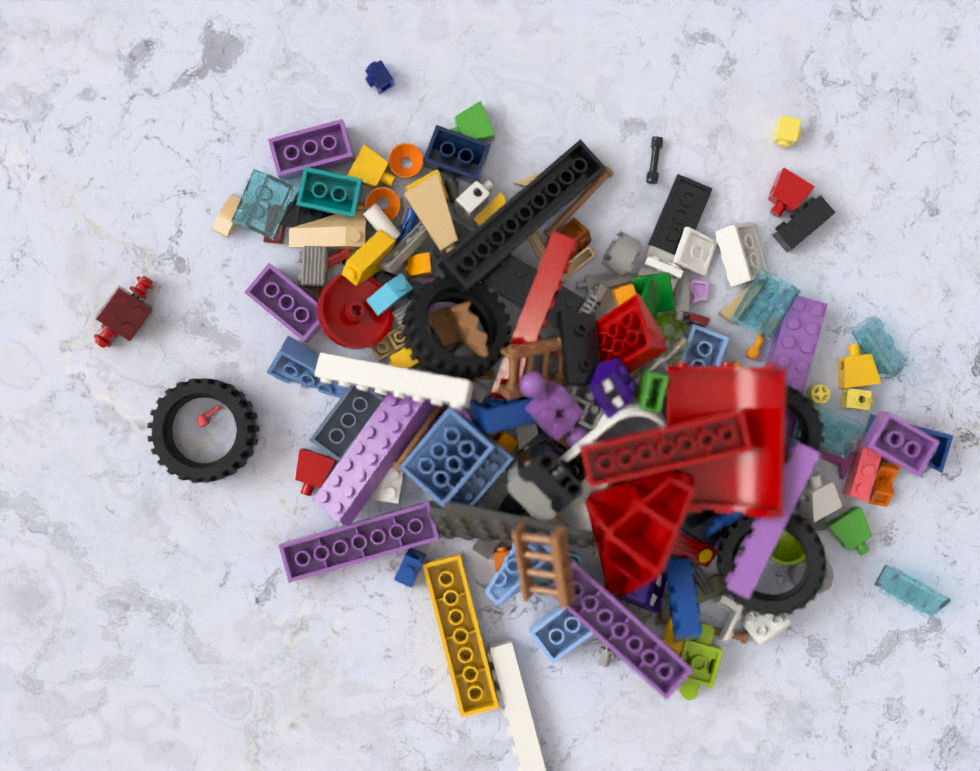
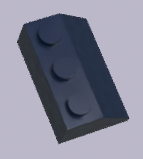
M436 125L425 153L423 164L424 167L433 170L438 169L441 173L473 184L475 181L479 182L491 144Z

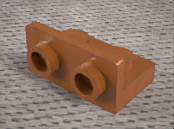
M575 218L558 230V232L576 238L575 243L578 244L575 254H570L568 261L572 260L579 251L586 248L592 241L589 230ZM550 238L547 241H545L547 246L550 241Z

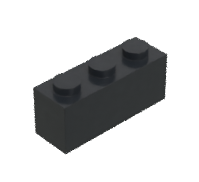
M821 195L816 199L811 197L804 203L806 207L803 210L797 209L789 216L791 218L790 221L787 223L783 221L775 228L777 232L772 236L786 252L794 249L836 213Z

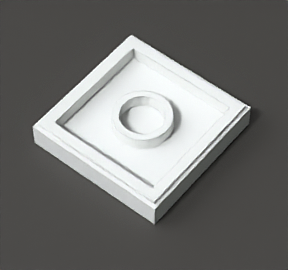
M685 227L672 263L701 277H705L717 241L690 227Z

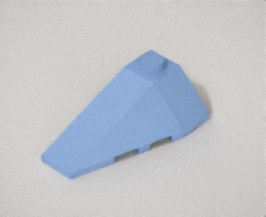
M536 542L528 544L529 551L552 554L549 545H540ZM514 543L508 556L506 555L501 568L496 572L485 590V594L497 607L520 592L521 584ZM531 559L532 568L550 570L553 567L551 562ZM533 576L534 581H536L540 577Z

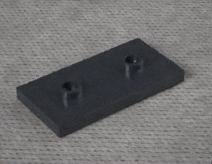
M677 174L648 245L675 255L684 228L690 227L696 230L713 188Z
M561 310L558 313L566 386L590 388L598 363H601L595 315Z

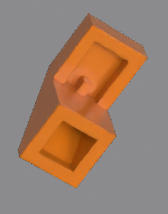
M880 461L868 501L869 504L885 507L889 505L894 496L892 482L899 472V467L892 463Z

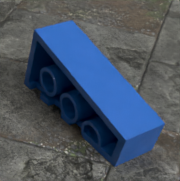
M690 558L667 560L665 567L674 642L698 640L702 635V625L699 620V603L696 601L697 585L693 582V575H695L694 564H691Z

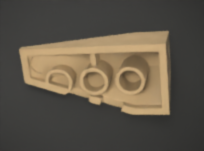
M356 211L355 217L335 214L289 228V248L326 246L328 249L359 250L367 241V219L363 215L365 211Z

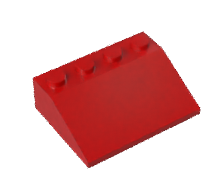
M635 294L596 321L601 363L620 358L630 374L667 351L663 334L639 294Z

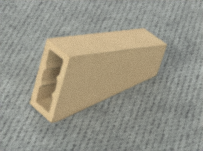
M437 173L404 193L406 200L443 256L459 244L442 183Z

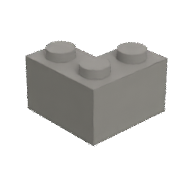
M567 386L565 390L574 400L580 402L579 407L584 411V414L576 423L593 430L597 427L604 413L589 388Z

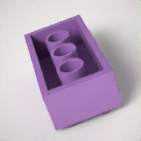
M343 119L268 139L277 175L282 181L302 176L304 167L326 170L355 162Z
M270 263L267 264L244 292L305 343H309L321 328L317 315L318 302Z

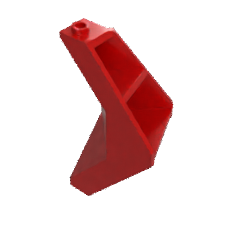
M670 469L590 493L585 503L605 577V589L623 597L658 578L664 569L695 491L694 478L690 473Z

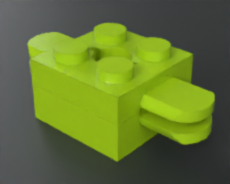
M701 622L702 635L698 640L684 641L679 655L693 669L692 673L679 686V692L687 700H693L697 697L700 685L713 688L723 654V649L719 645L712 643L715 630L707 622Z

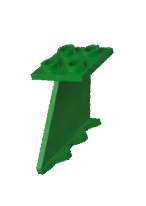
M670 272L632 277L636 294L640 295L656 323L658 312L675 310Z

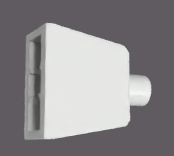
M487 179L482 184L475 181L455 200L453 212L467 224L488 202L489 192L494 188L493 184Z
M811 472L808 478L809 483L805 484L799 497L800 516L809 521L816 522L838 510L842 505L834 483L821 478L819 472Z

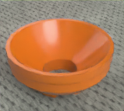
M399 144L389 154V167L400 178H412L422 169L423 155L413 144ZM405 158L412 160V166L408 169L401 166V162Z
M387 187L373 189L366 198V210L377 203L380 198H386L389 201V206L381 210L391 221L400 210L398 195Z

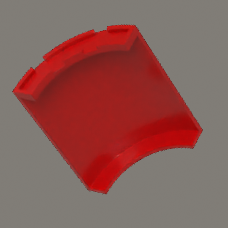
M676 362V366H668L667 425L739 408L744 411L752 451L675 468L681 472L686 471L690 473L694 478L695 491L686 513L714 510V513L732 514L733 511L744 512V515L764 519L782 518L786 368H778V364H765V367L734 366L733 362H721V366H688V362Z

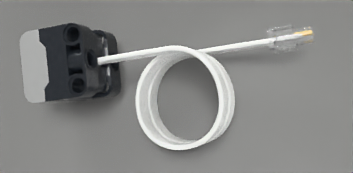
M681 331L671 339L667 336L664 338L667 351L652 359L631 377L636 384L640 381L642 370L653 371L660 364L668 370V366H673L683 358L681 352L690 343ZM633 399V401L611 418H607L603 413L597 427L569 450L545 432H540L514 454L516 459L507 468L508 491L537 520L548 522L581 496L583 492L582 481L579 477V464L574 458L581 452L580 445L598 441V437L612 425L628 417H646L656 421L661 426L667 425L666 418L661 411L658 413L641 410L638 400ZM542 441H548V442H550L549 444L546 443V442L540 444Z

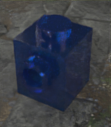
M381 60L378 62L374 61L367 66L365 70L367 77L365 80L370 88L374 87L379 95L395 85L394 79Z

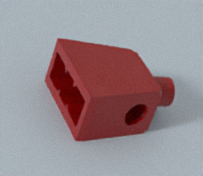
M781 169L768 196V200L774 204L770 213L780 218L784 210L788 213L793 212L815 186L788 169Z
M300 449L295 480L303 482L300 493L312 496L314 487L321 488L330 476L337 460L308 449Z

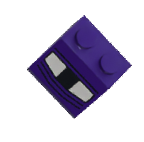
M620 358L598 363L589 389L606 417L611 418L633 401L637 385L630 377L627 367L623 365Z
M661 572L657 579L621 597L620 600L657 614L666 586L667 576Z

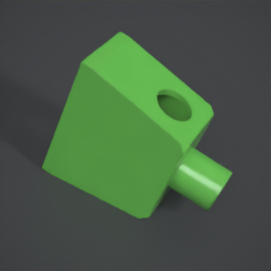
M481 101L454 117L457 127L450 130L483 142L495 139L494 131Z
M642 370L636 393L641 410L660 413L669 379L668 375Z
M853 506L826 523V529L844 549L852 550L855 548L859 555H863L870 550L865 541L872 537V533L861 507Z

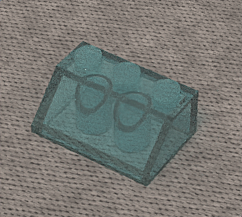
M253 169L231 222L245 230L273 240L295 186L268 173Z
M876 316L869 317L849 329L858 344H860L864 354L873 355L880 378L894 377L906 366L903 354L897 351L893 338L885 332L883 322Z
M813 404V407L821 415L819 416L820 422L824 424L821 435L825 437V442L820 443L819 449L847 460L863 424ZM796 420L792 439L800 441V425L798 420Z
M884 565L874 585L880 588V593L888 597L890 595L897 597L896 602L905 607L907 604L913 606L912 611L921 616H924V614L933 616L951 601L945 595L901 570L888 565Z

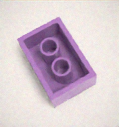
M879 411L860 445L904 471L921 476L940 442L890 412Z

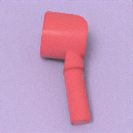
M217 405L206 414L199 415L197 417L198 425L200 427L208 425V417L220 410V406Z

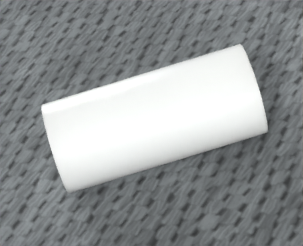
M377 203L363 213L377 232L382 229L394 240L401 234Z

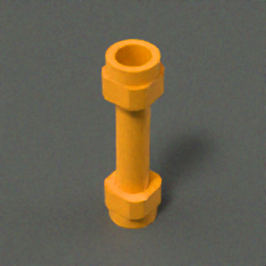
M769 315L766 316L762 323L764 326L753 346L748 348L746 357L756 361L761 353L759 350L770 329H774L777 319Z

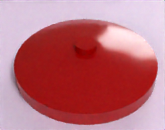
M342 274L328 282L322 289L317 303L318 320L324 333L336 344L353 350L366 349L383 340L391 329L394 319L392 313L394 312V307L392 306L377 316L366 301L383 285L371 276L356 286Z

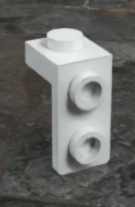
M724 594L717 596L714 601L715 605L730 613L717 639L720 642H726L732 638L734 634L733 628L740 621L743 606L734 602L732 596Z

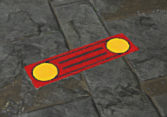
M678 533L670 552L686 559L690 558V561L708 568L717 554V549Z

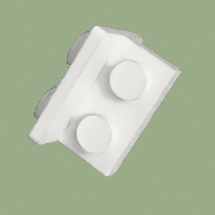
M650 246L638 276L670 272L673 291L683 271L682 267L672 263L675 255Z
M753 610L743 614L739 621L757 646H762L791 625V621L785 614H780V617H773L772 614L761 616L759 612Z

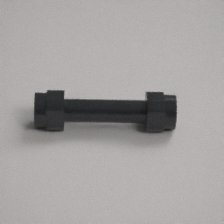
M653 136L650 145L652 148L650 170L646 175V183L657 184L659 152L663 147V138Z

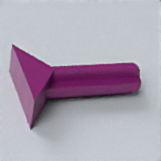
M820 445L819 449L822 450V454L819 457L838 466L839 477L844 480L857 451H852L842 456Z

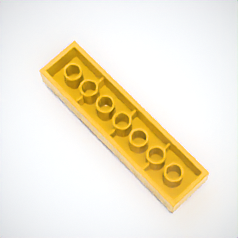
M461 552L424 561L422 565L461 718L499 708V700Z

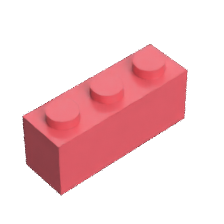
M858 439L855 448L857 453L850 465L842 494L869 501L881 457L861 446L862 440Z

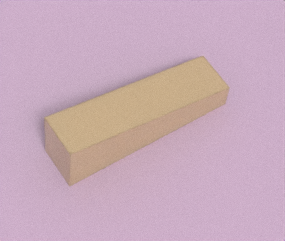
M589 246L569 261L571 264L567 274L562 273L561 281L567 280L596 256Z
M756 280L750 283L718 315L728 323H732L761 284Z

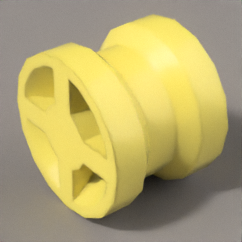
M813 385L807 391V398L815 404L825 403L830 398V390L825 385Z

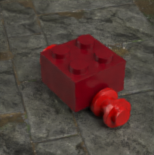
M145 275L143 277L138 276L136 278L138 280L137 285L129 287L133 294L118 285L96 315V320L102 323L103 331L101 334H95L93 337L96 339L95 343L102 348L106 346L111 347L110 340L119 335L131 341L153 311L150 305L139 299L140 297L146 299V291L154 289L153 281Z

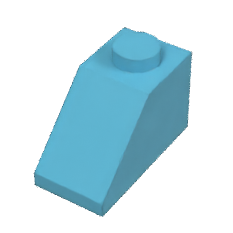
M401 273L383 285L366 301L377 316L406 298L413 287Z

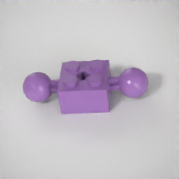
M529 372L522 377L520 381L522 393L527 397L534 398L524 409L547 435L558 441L565 434V441L572 448L589 434L586 427L575 424L584 414V411L563 386L553 381L546 386L544 377L537 372Z

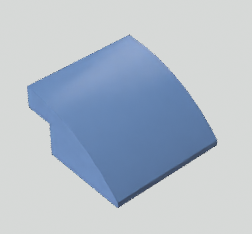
M449 407L399 468L442 507H444L445 501L475 507L516 457L473 422Z

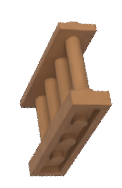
M560 335L556 338L523 345H510L508 348L501 349V353L510 359L509 381L506 384L498 385V393L506 399L512 400L526 396L520 388L521 380L517 381L518 359L526 357L525 374L533 372L534 355L542 354L541 375L545 379L546 386L553 381L566 387ZM558 350L556 371L549 373L550 352Z
M521 522L512 532V541L515 547L523 602H528L531 596L537 593L557 597L560 608L568 609L575 599L566 529L564 527H557L550 536L526 533L525 522ZM528 542L549 544L552 554L529 551ZM531 559L551 562L554 566V571L532 568ZM533 576L554 579L557 588L535 585Z

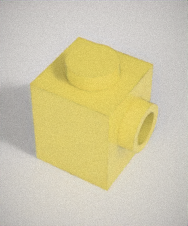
M782 115L777 120L773 143H777L779 147L788 148L796 141L798 142L801 136V130H799L801 119Z
M850 388L842 389L840 408L870 410L873 404L872 391Z

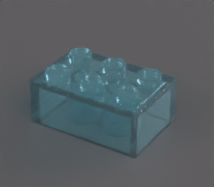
M760 269L730 320L771 342L801 290L791 283Z

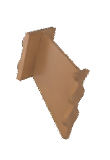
M470 301L427 314L442 348L461 342L482 357L488 356L485 345L487 335L477 329L478 317L468 312Z

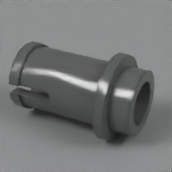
M456 178L447 179L444 184L448 191L450 203H455V200L460 196L457 185L459 182L456 181Z

